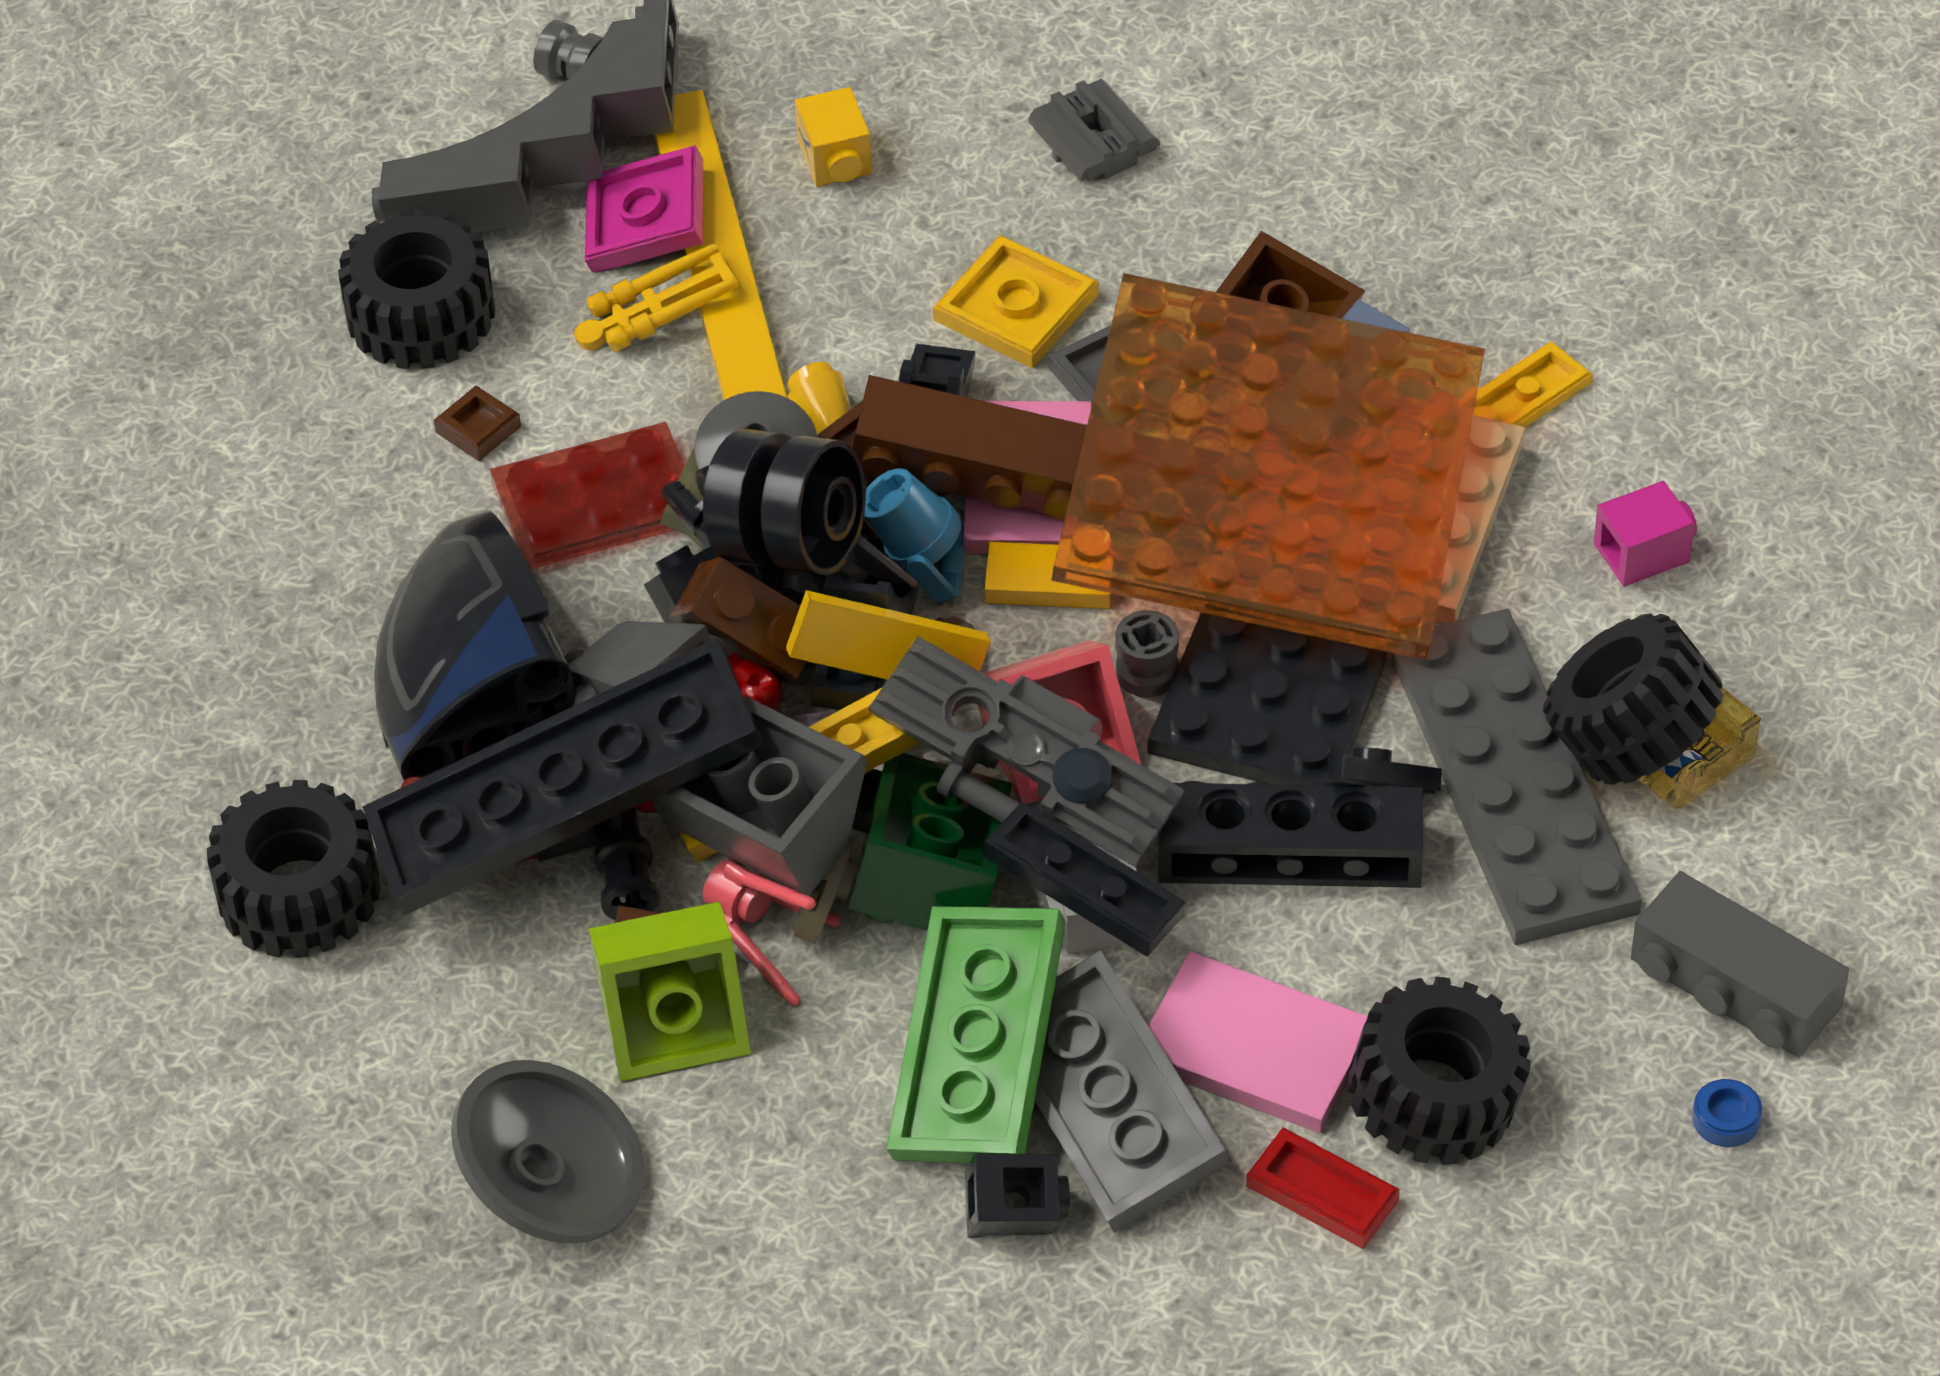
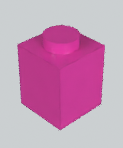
M1664 480L1597 505L1594 545L1623 587L1690 562L1693 536L1697 533L1696 519L1690 506L1683 500L1678 501Z

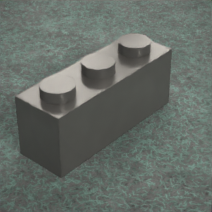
M1680 870L1635 921L1631 960L1638 963L1648 976L1658 981H1669L1694 996L1696 1001L1707 1011L1718 1015L1725 1014L1747 1027L1760 1042L1769 1047H1781L1800 1058L1843 1006L1850 968Z

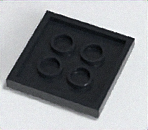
M1207 598L1149 734L1148 753L1256 782L1276 785H1314L1318 783L1334 785L1329 780V771H1327L1328 758L1340 755L1350 756L1386 664L1388 644Z

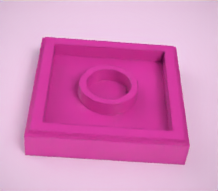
M696 145L604 170L602 179L587 181L585 262L591 272H601L703 244V157Z

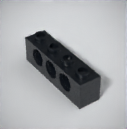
M1199 781L1174 783L1184 789L1185 794L1159 832L1158 883L1421 888L1423 863L1422 787H1400L1393 784H1386L1385 786H1335L1328 783L1314 785H1276L1264 782L1220 784Z

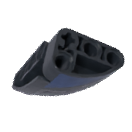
M492 511L453 521L436 536L400 583L386 613L379 634L374 671L376 710L385 747L390 748L400 774L408 784L574 705L576 695L571 670L551 628L543 621L550 614L549 603L520 549L505 526Z

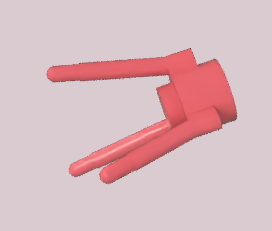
M728 858L721 861L711 871L704 884L702 892L703 901L706 904L720 901L733 942L790 1006H798L801 1002L800 996L738 924L744 921L755 923L760 920L767 912L771 901L799 913L800 907L807 910L813 909L816 905L815 900L797 890L764 878L733 859ZM829 911L825 924L831 927L839 926L841 923L840 917Z

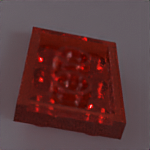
M662 422L491 468L490 474L493 488L511 536L532 570L675 531L660 524L667 505L660 491L667 484L678 481L685 466L667 422Z

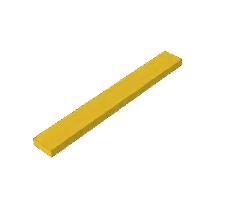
M703 90L676 94L674 132L654 134L653 137L658 155L696 145L703 157V244L683 249L684 255L686 256L716 243L739 283L738 287L699 307L722 399L724 401L737 394L753 391L771 392L787 398ZM710 258L690 268V277L713 267Z

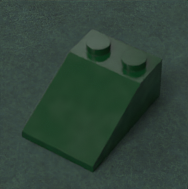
M901 753L883 763L848 909L862 912L868 918L877 922H899L928 931L932 906L987 907L996 881L998 865L982 856L985 840L997 829L1001 822L955 795L947 799L937 793L938 783L949 765L906 753ZM970 772L972 776L1010 797L1011 782Z

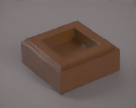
M476 385L435 418L434 426L435 432L477 461H480L521 427V420L518 412Z

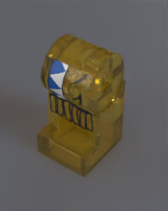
M1723 687L1720 689L1723 693L1721 704L1715 709L1717 714L1711 724L1704 729L1703 735L1676 760L1649 776L1645 775L1639 778L1641 782L1675 809L1682 808L1755 757L1761 718Z

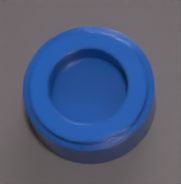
M1732 1079L1715 1080L1704 1085L1695 1096L1692 1113L1693 1125L1698 1134L1711 1144L1721 1147L1740 1146L1749 1142L1757 1134L1762 1116V1103L1757 1093L1743 1082Z

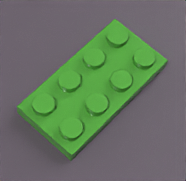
M932 906L886 1150L894 1161L970 1163L975 1154H1025L1066 920L1059 909Z

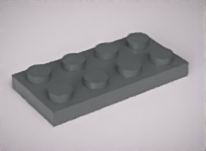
M1101 950L1057 976L1035 1102L1115 1233L1232 1161Z

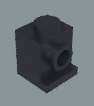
M975 1154L964 1172L968 1238H980L983 1235H1048L1053 1233L1060 1222V1217L1068 1216L1070 1206L1069 1180L1067 1176H1058L1057 1154ZM1009 1192L1019 1193L1026 1200L1027 1208H1008L1004 1201V1195Z

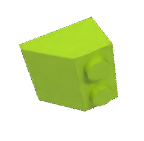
M720 901L589 928L600 994L620 1082L751 1054L733 939Z

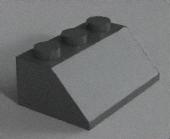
M744 695L764 746L650 800L665 824L765 877L809 896L848 848L867 761L863 754Z

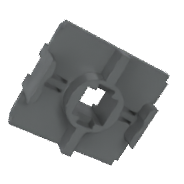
M1103 79L1087 84L1084 80L1076 83V90L1064 96L1060 91L1052 94L1051 102L1033 109L1028 118L1030 125L1052 148V158L1057 163L1063 161L1080 181L1086 179L1089 181L1102 174L1103 179H1107L1137 165V156L1146 155L1156 150L1157 146H1160L1159 139Z

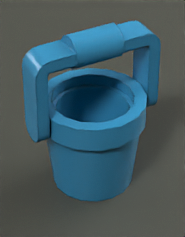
M906 469L889 470L877 477L866 489L864 517L884 544L885 553L896 565L907 571L910 576L920 583L919 586L936 604H942L959 597L966 558V548L963 542L964 526L961 523L960 515L945 498L938 497L936 493L928 489ZM940 560L938 571L933 564Z

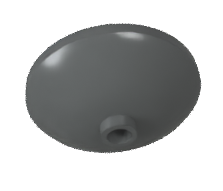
M535 1060L509 1061L495 1065L482 1072L471 1082L457 1102L452 1118L451 1138L459 1169L481 1202L512 1227L536 1238L551 1242L583 1243L599 1239L614 1231L625 1221L638 1203L643 1190L645 1167L641 1146L636 1133L615 1102L595 1084L581 1075L547 1062Z

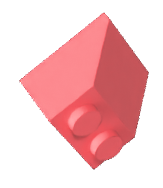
M1087 640L983 673L997 682L1002 679L1011 685L1023 675L1100 719L1103 725L1101 742L1141 764L1108 644ZM977 705L984 727L988 723L990 716L982 706ZM999 761L1008 781L1012 783L1011 787L1019 803L1030 804L1043 799L1038 795L1037 782L1005 762Z

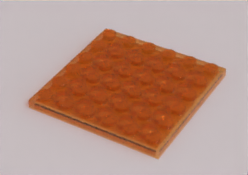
M1123 273L1051 581L1426 660L1432 638L1485 348Z

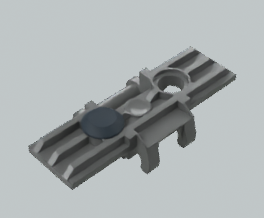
M919 636L869 706V712L952 760L938 783L937 793L947 799L955 795L1002 823L1020 803L970 774L977 764H981L988 769L989 767L995 769L1001 760L1038 783V795L1043 798L1041 801L1042 814L1137 867L1185 794V790L1101 742L1103 725L1100 719L1023 675L1012 685L1002 679L997 682ZM977 704L988 712L990 718L982 729L975 732H966L954 725L952 721L954 712L962 705Z

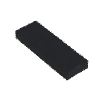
M1021 802L984 843L982 856L1146 957L1151 954L1184 915L1186 901L1024 802Z

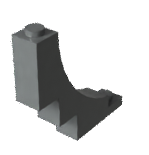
M644 0L643 6L635 7L634 19L613 21L604 38L588 60L554 92L522 114L494 129L452 146L413 157L382 162L380 187L372 189V206L376 220L378 222H385L388 220L387 215L400 212L401 216L412 215L413 210H426V215L434 216L441 212L450 215L451 222L459 220L466 222L471 227V233L531 226L534 188L603 178L605 141L674 132L679 21L673 0Z

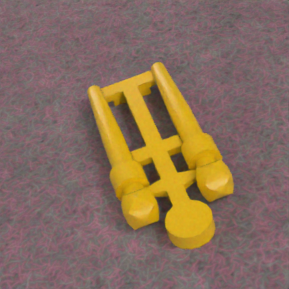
M711 244L662 265L631 281H628L626 278L612 285V291L608 293L600 291L587 297L589 311L596 319L613 312V315L601 321L595 319L583 321L575 328V340L580 348L590 351L600 348L607 340L610 348L617 353L631 346V340L638 338L639 341H642L656 334L655 329L738 287L739 283L719 251L717 244ZM710 258L713 267L657 294L654 293L652 288ZM639 294L642 295V297H643L644 300H642V301H640V302H638V303H636V304H634V305H632V306H630V307H628V308H626V309H623V308H622V307H624V306H626V305H628V304H630V303L636 301V300H637V297H636L637 295H639Z

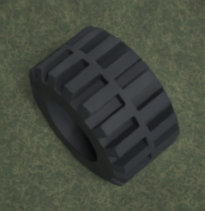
M413 210L412 215L401 216L400 212L387 215L388 220L383 223L376 220L365 226V234H355L348 242L349 250L342 251L339 260L341 269L338 270L347 327L351 338H355L357 347L363 353L372 351L373 359L385 364L391 358L395 359L397 368L409 369L411 362H421L422 369L435 367L434 360L444 358L448 364L459 359V350L464 349L467 352H471L479 345L478 336L486 337L492 328L490 319L495 318L496 309L488 251L485 250L484 241L478 233H471V227L462 220L451 222L450 215L441 212L434 216L426 215V210Z
M1651 613L1642 614L1632 620L1628 618L1609 629H1605L1577 650L1556 674L1557 678L1550 684L1546 693L1548 698L1543 703V712L1546 715L1545 720L1593 779L1597 782L1602 780L1605 784L1615 785L1621 781L1625 784L1659 771L1662 767L1680 757L1685 750L1703 735L1702 732L1711 724L1717 714L1715 709L1721 704L1723 693L1720 689L1723 684L1720 677L1675 620H1671L1668 615L1664 614L1653 616Z
M293 780L292 786L280 787L279 781L265 784V792L256 794L251 790L240 796L241 805L239 807L229 805L220 814L222 825H213L210 832L209 840L211 846L207 848V862L220 917H224L225 926L233 937L241 934L243 945L256 950L261 944H265L266 953L269 956L281 958L284 949H293L295 958L308 957V948L320 945L324 953L336 948V937L342 935L345 939L349 940L359 932L357 920L368 922L374 913L372 901L379 900V871L372 834L366 816L362 809L356 810L355 801L350 796L343 793L335 797L334 787L324 783H320L316 788H310L307 780ZM308 860L318 862L310 869L297 874L276 875L270 873L278 866L292 861Z
M1435 977L1433 985H1427L1422 978L1413 979L1407 982L1405 991L1395 986L1385 992L1382 1003L1375 1002L1368 1013L1350 1065L1348 1092L1355 1094L1351 1106L1356 1117H1368L1365 1125L1366 1131L1373 1138L1383 1135L1388 1139L1386 1148L1398 1155L1402 1149L1414 1153V1161L1428 1163L1430 1156H1437L1440 1158L1442 1165L1456 1164L1460 1153H1463L1469 1160H1472L1483 1154L1486 1144L1493 1148L1502 1139L1505 1129L1509 1128L1530 1073L1531 1060L1527 1059L1530 1045L1527 1036L1518 1034L1521 1023L1515 1014H1503L1500 1011L1503 1002L1493 994H1490L1487 998L1477 994L1479 986L1466 981L1462 988L1451 985L1450 978ZM1428 1059L1444 1063L1459 1072L1465 1081L1450 1082L1434 1078L1420 1070L1413 1063V1060Z

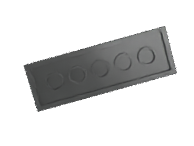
M1509 608L1388 637V654L1438 768H1442L1443 781L1514 945L1639 915L1641 899L1579 762L1545 720L1546 715L1543 712V703L1548 698L1547 692Z

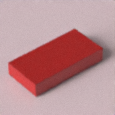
M1284 1127L1275 1136L1246 1176V1187L1361 1249L1366 1247L1399 1202V1188Z

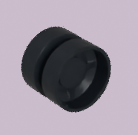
M739 429L732 432L716 450L710 463L704 486L703 522L706 537L713 552L730 563L759 567H773L777 565L784 570L819 575H829L837 572L853 553L863 525L866 485L861 461L852 446L840 440L808 436L791 438L782 433Z

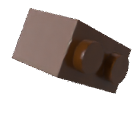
M722 557L699 563L669 618L676 622L706 625L711 641L718 638L726 653L729 655L733 652L738 653L743 659H748L770 670L780 681L798 678L807 662L789 657L786 649L800 605Z

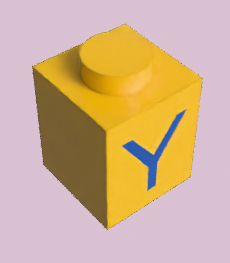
M851 87L794 99L797 140L816 187L835 182H848L856 177L872 174L870 133Z

